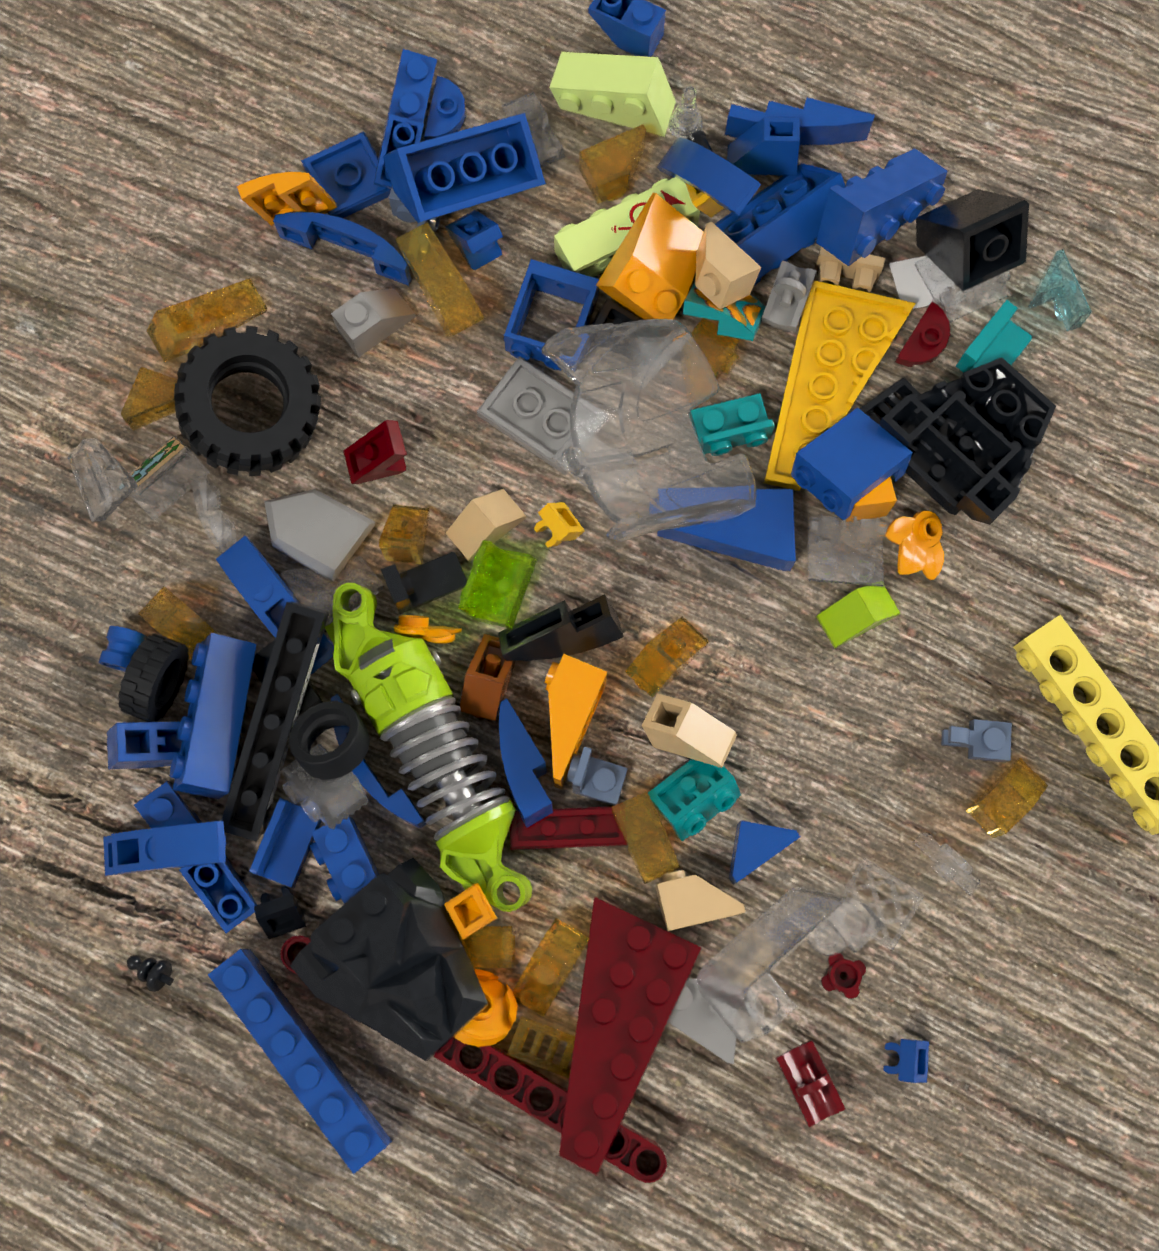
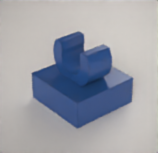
M901 1039L900 1043L890 1042L885 1044V1049L896 1051L899 1054L900 1060L896 1066H884L883 1071L888 1074H899L898 1081L927 1083L929 1041Z

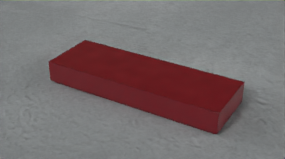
M625 806L553 809L552 814L526 828L518 810H516L510 825L511 851L627 846Z

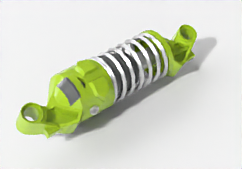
M356 583L342 584L333 595V622L325 626L334 644L333 659L335 671L350 681L354 688L351 691L356 705L362 703L365 713L369 716L380 739L391 741L394 749L391 750L390 756L394 758L399 757L403 764L398 773L405 775L412 772L415 781L409 784L408 790L415 791L421 787L429 789L438 787L439 790L418 800L416 806L423 808L443 797L447 807L427 817L425 823L431 825L450 814L453 815L455 821L440 829L434 836V839L438 840L436 844L440 850V868L453 880L462 884L464 890L478 883L489 904L501 911L511 912L523 907L532 896L531 882L526 876L505 867L501 863L503 845L516 809L512 802L509 801V797L504 796L505 789L498 787L484 791L494 782L496 772L483 771L477 773L486 764L487 756L472 754L478 746V739L467 738L466 733L469 730V723L457 719L461 708L455 705L456 699L438 667L441 664L438 654L435 651L430 652L426 643L421 638L376 629L373 625L377 609L375 594L370 589ZM359 592L362 597V603L357 610L351 611L349 600L353 594ZM477 762L472 768L464 772L472 763ZM484 780L480 785L473 789L471 785L472 783ZM492 797V798H491L488 802H486L485 804H483V805L481 804L480 801ZM507 881L513 882L519 887L520 897L516 903L510 902L504 897L503 887Z

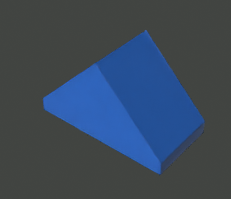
M740 821L736 828L729 872L730 881L732 884L737 883L801 836L796 830Z

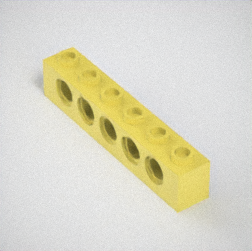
M1059 615L1013 647L1017 652V660L1026 671L1032 672L1039 681V689L1042 695L1050 703H1055L1063 714L1062 720L1067 729L1075 735L1078 734L1086 745L1085 750L1090 760L1095 765L1102 767L1109 776V784L1112 790L1129 803L1134 810L1133 817L1137 824L1145 831H1149L1151 835L1159 834V745L1063 617ZM1050 656H1055L1061 660L1063 664L1062 672L1052 668ZM1074 687L1084 691L1086 695L1085 704L1075 699L1073 695ZM1098 718L1107 722L1109 726L1108 735H1104L1098 730ZM1122 749L1128 751L1132 756L1133 762L1131 767L1126 766L1122 762L1120 756ZM1146 781L1153 784L1156 789L1154 800L1149 798L1145 792Z

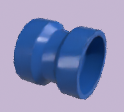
M109 626L106 636L109 643L107 649L101 652L98 663L125 672L134 652H136L141 642L146 640L147 636L131 629Z

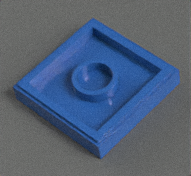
M364 131L301 160L306 173H309L335 200L337 208L329 211V215L345 218L390 195L391 189L374 185L378 156Z

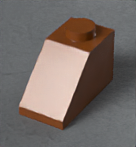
M484 634L465 674L460 701L461 712L472 714L477 718H487L496 721L500 712V702L505 699L516 662L504 659L498 637Z

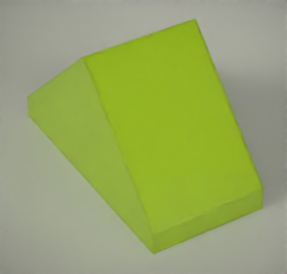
M881 581L855 589L816 617L835 649L900 615V611Z

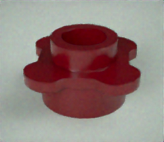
M840 953L831 954L828 957L829 969L827 975L821 979L822 987L826 991L836 990L842 992L848 999L857 997L860 992L858 986L861 983L862 976L866 973L864 963L860 960L853 962L844 959ZM841 972H846L847 978L845 980L840 978Z

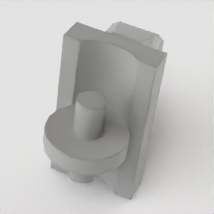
M782 260L761 322L770 324L772 328L785 332H796L817 270L799 268Z

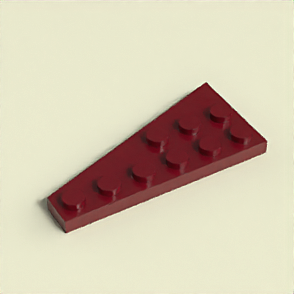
M594 897L559 1157L598 1176L701 953L702 947Z

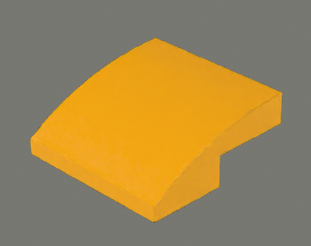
M305 172L270 174L237 186L241 199L271 226L274 225L273 220L277 214L290 212L325 214L337 208L335 200L309 173Z

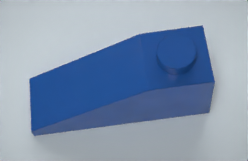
M180 722L116 723L107 731L108 770L171 766L175 754L180 755L182 740L177 739Z

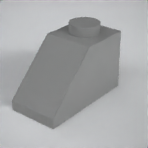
M395 288L360 292L331 313L337 331L358 357L416 317L413 310Z

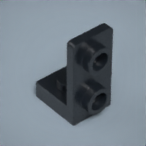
M454 552L402 573L398 572L395 564L381 569L399 614L468 586L465 574Z

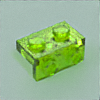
M483 540L479 551L474 557L473 567L466 586L461 592L458 608L475 621L513 629L537 560L530 554L500 549L491 541Z

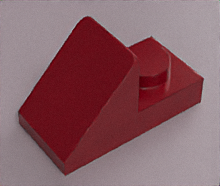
M385 420L343 450L351 484H361L406 471L404 461L406 451L398 421Z

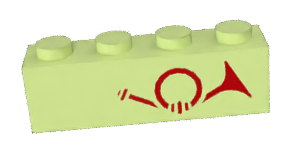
M677 177L661 179L651 189L643 193L630 194L620 204L612 208L599 209L589 219L579 224L564 226L558 234L554 235V252L563 268L590 277L603 273L652 193H657L688 220L698 226L700 210L693 205L685 182Z

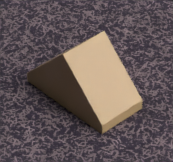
M501 489L472 499L447 530L446 535L465 559L470 562L524 521L526 515L508 493Z

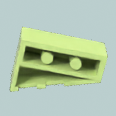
M561 52L549 87L560 109L665 137L676 103L659 57Z

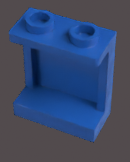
M856 408L796 453L791 476L800 487L807 489L819 499L828 511L834 512L842 520H846L851 515L855 503L889 477L895 483L905 475L913 452L863 411Z

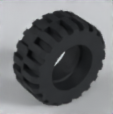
M246 326V333H237L235 327L225 328L223 336L217 338L212 333L203 338V346L198 347L194 345L187 353V362L180 365L177 372L178 380L174 389L176 418L178 419L179 429L183 438L188 439L190 442V449L197 456L202 454L207 458L206 463L216 469L219 465L227 468V473L237 476L239 471H247L249 476H260L263 470L269 469L272 473L280 470L283 463L287 461L289 463L293 462L299 457L300 451L306 448L310 442L321 407V396L318 395L319 381L317 375L311 373L312 364L306 356L300 358L297 354L298 347L290 340L286 344L281 343L278 333L269 330L267 336L257 334L258 327ZM237 373H253L265 377L282 394L283 412L275 425L260 432L247 433L234 430L222 423L213 411L211 399L215 386L224 378Z

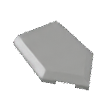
M316 489L264 501L272 547L334 582L376 525L373 520Z

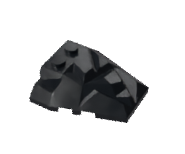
M1001 357L964 372L959 379L946 383L944 380L935 384L932 390L919 395L915 392L904 397L879 423L882 428L913 452L905 473L949 514L957 515L963 511L972 520L990 525L1017 498L1021 489L1019 485L1033 462L1031 460L1032 455L1042 441L1056 405Z
M415 858L399 864L388 875L384 872L377 875L313 931L310 936L311 942L298 953L290 965L318 999L336 1007L352 1019L370 1027L386 1039L426 1062L489 1005L470 958L460 939L459 932L444 905L446 902L441 888Z

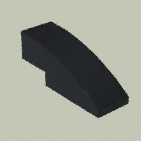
M605 594L573 610L569 608L564 600L498 633L502 656L506 661H532L559 658L563 654L568 656L604 646L624 637L618 615Z

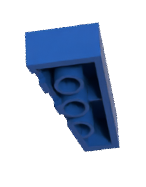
M912 149L889 160L884 169L879 166L871 168L864 179L857 175L848 179L847 187L845 188L840 187L838 184L829 188L816 243L847 266L853 264L860 257L866 258L881 241L891 239L906 222L912 223L927 206H934L938 203L945 192L943 184L948 171L918 150Z

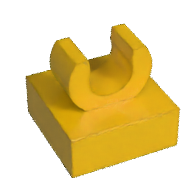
M564 502L546 504L538 512L543 520L537 522L534 527L536 532H543L548 527L552 531L551 539L545 543L546 547L558 546L562 541L576 540L585 532Z

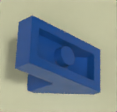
M474 210L445 226L448 234L473 270L484 266L502 255L497 240L502 238L503 235L498 224L480 212Z

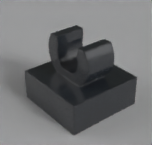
M286 886L281 888L282 897L270 900L267 893L261 896V904L254 906L256 920L268 939L306 927L304 913Z

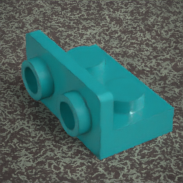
M761 393L690 410L689 415L701 455L711 453L712 456H719L730 452L733 449L732 447L745 444L747 447L760 446L771 438L775 427L773 419L768 420Z
M691 759L646 795L654 807L672 826L677 837L684 841L689 836L698 834L705 827L706 823L718 813L730 809L735 804L737 798L740 797L741 792L734 776L724 766L720 768Z

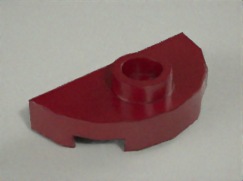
M933 301L901 350L895 363L907 367L931 363L945 350L950 337V323L943 309Z

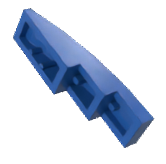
M808 97L803 109L769 101L766 113L731 104L725 135L738 138L764 117L800 118V145H833L867 140L875 115Z

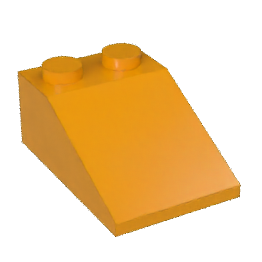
M652 193L596 286L627 310L653 326L668 328L689 293L696 272V251L703 231L657 193Z
M563 654L560 663L553 661L544 682L547 684L545 690L548 691L554 787L561 790L567 778L573 755L577 754L606 687L607 671L566 654Z

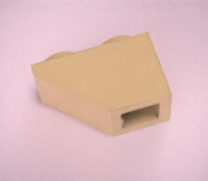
M657 693L642 724L654 748L720 768L723 767L737 737L734 730L693 703Z

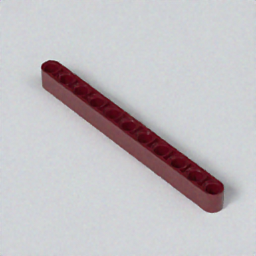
M293 936L287 939L281 948V961L293 973L295 971L290 965L294 961V948L302 942L308 945L311 942L309 936ZM454 1037L433 1056L562 1134L568 1089L494 1045L479 1047L483 1053V1060L477 1067L467 1066L463 1062L461 1053L468 1044H464ZM503 1065L513 1067L518 1074L517 1083L510 1088L502 1087L496 1080V1071ZM544 1086L552 1092L553 1102L550 1106L540 1109L532 1104L530 1094L534 1088ZM622 1122L619 1131L623 1134V1143L618 1149L609 1150L605 1160L639 1181L653 1183L659 1180L665 1174L667 1167L666 1157L661 1146ZM645 1150H651L659 1156L658 1165L651 1171H642L636 1165L637 1156Z

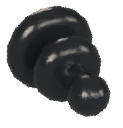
M132 955L127 959V967L131 970H138V980L146 982L149 991H159L166 984L170 986L174 981L170 977L172 965L167 960H161L157 963L155 958L150 957L141 961V958L137 955Z

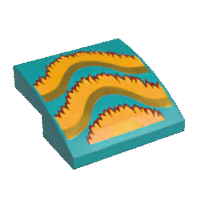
M694 283L684 300L683 314L719 321L717 335L753 341L761 324L766 306L750 294L719 309L695 287Z

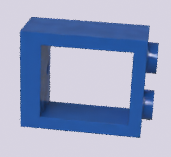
M531 259L504 334L505 351H509L516 358L520 356L525 360L532 358L542 361L547 367L554 370H564L565 368L574 371L599 298L600 288L596 286L599 279ZM536 290L584 304L568 350L520 336Z

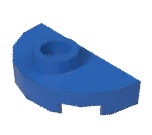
M438 75L424 135L425 141L451 134L455 131L458 132L466 118L465 99L460 88L451 80Z

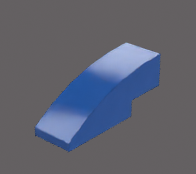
M506 698L500 702V750L507 783L514 804L526 828L553 813L552 802L537 779L547 773V767L544 758Z

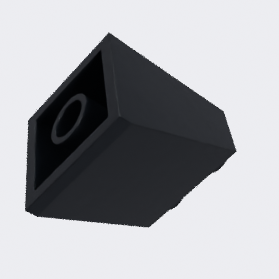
M977 189L916 217V246L962 291H966L1026 263L1029 203L1023 199Z

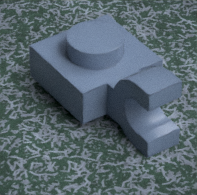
M973 719L969 721V729L950 726L949 730H942L941 746L967 747L968 759L1006 763L1011 761L1012 723Z

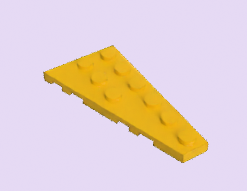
M814 280L800 319L765 474V484L796 491L801 490L802 487L791 476L796 453L847 416L916 303Z

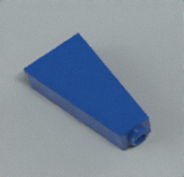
M793 489L658 490L657 501L650 502V524H657L658 537L781 571H791L796 562Z

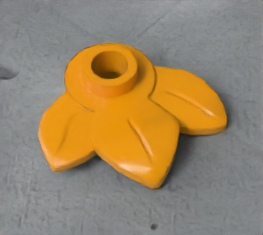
M920 511L913 517L901 516L893 520L889 525L885 537L899 545L897 564L899 575L913 574L922 570L927 579L934 580L942 570L944 562V551L940 543L942 523L934 512Z
M399 615L398 624H394V631L398 634L421 638L427 642L437 644L451 643L455 641V634L462 632V628L429 626V617Z

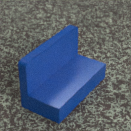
M279 798L249 872L295 888L310 851V844L314 841L311 832L319 828L324 816Z

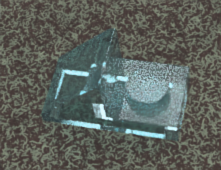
M1062 249L1055 253L1045 268L1030 300L1028 309L1053 301L1055 315L1058 320L1063 321L1068 332L1080 328L1092 311Z

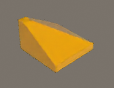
M475 883L444 904L462 939L468 938L497 919L478 883Z

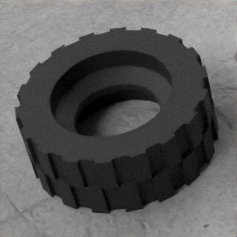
M156 633L146 637V640L142 641L136 652H134L125 670L118 697L121 711L146 722H158L160 718H163L168 709L173 705L183 684L189 660L188 647L185 644Z

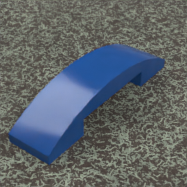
M678 137L657 166L661 172L672 178L677 177L700 190L719 205L738 216L761 186L756 179L707 148L682 137Z
M314 212L277 214L273 220L277 232L282 239L312 250L317 238L371 257L376 274L408 286L410 285L412 279L408 263L402 255L385 239L357 223L337 216Z
M338 694L331 698V701L345 703ZM348 726L334 727L339 746L344 742L349 733ZM365 759L352 770L355 777L368 793L388 811L418 828L427 825L402 788L391 796L388 795Z

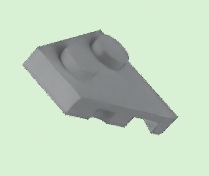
M689 978L669 1023L725 1062L734 1064L742 985Z

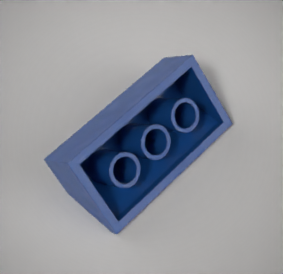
M525 113L401 147L383 156L395 194L417 223L546 184Z
M800 163L797 167V176L783 175L752 197L739 216L731 212L715 223L723 233L761 266L754 286L761 281V277L772 269L779 268L782 260L788 262L789 257L800 249L807 248L815 243L829 188L837 184L842 188L846 187L841 173Z

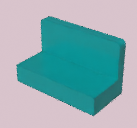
M1006 300L967 348L955 367L964 373L1001 357L1012 365L1032 340V336L1011 321L1018 307Z

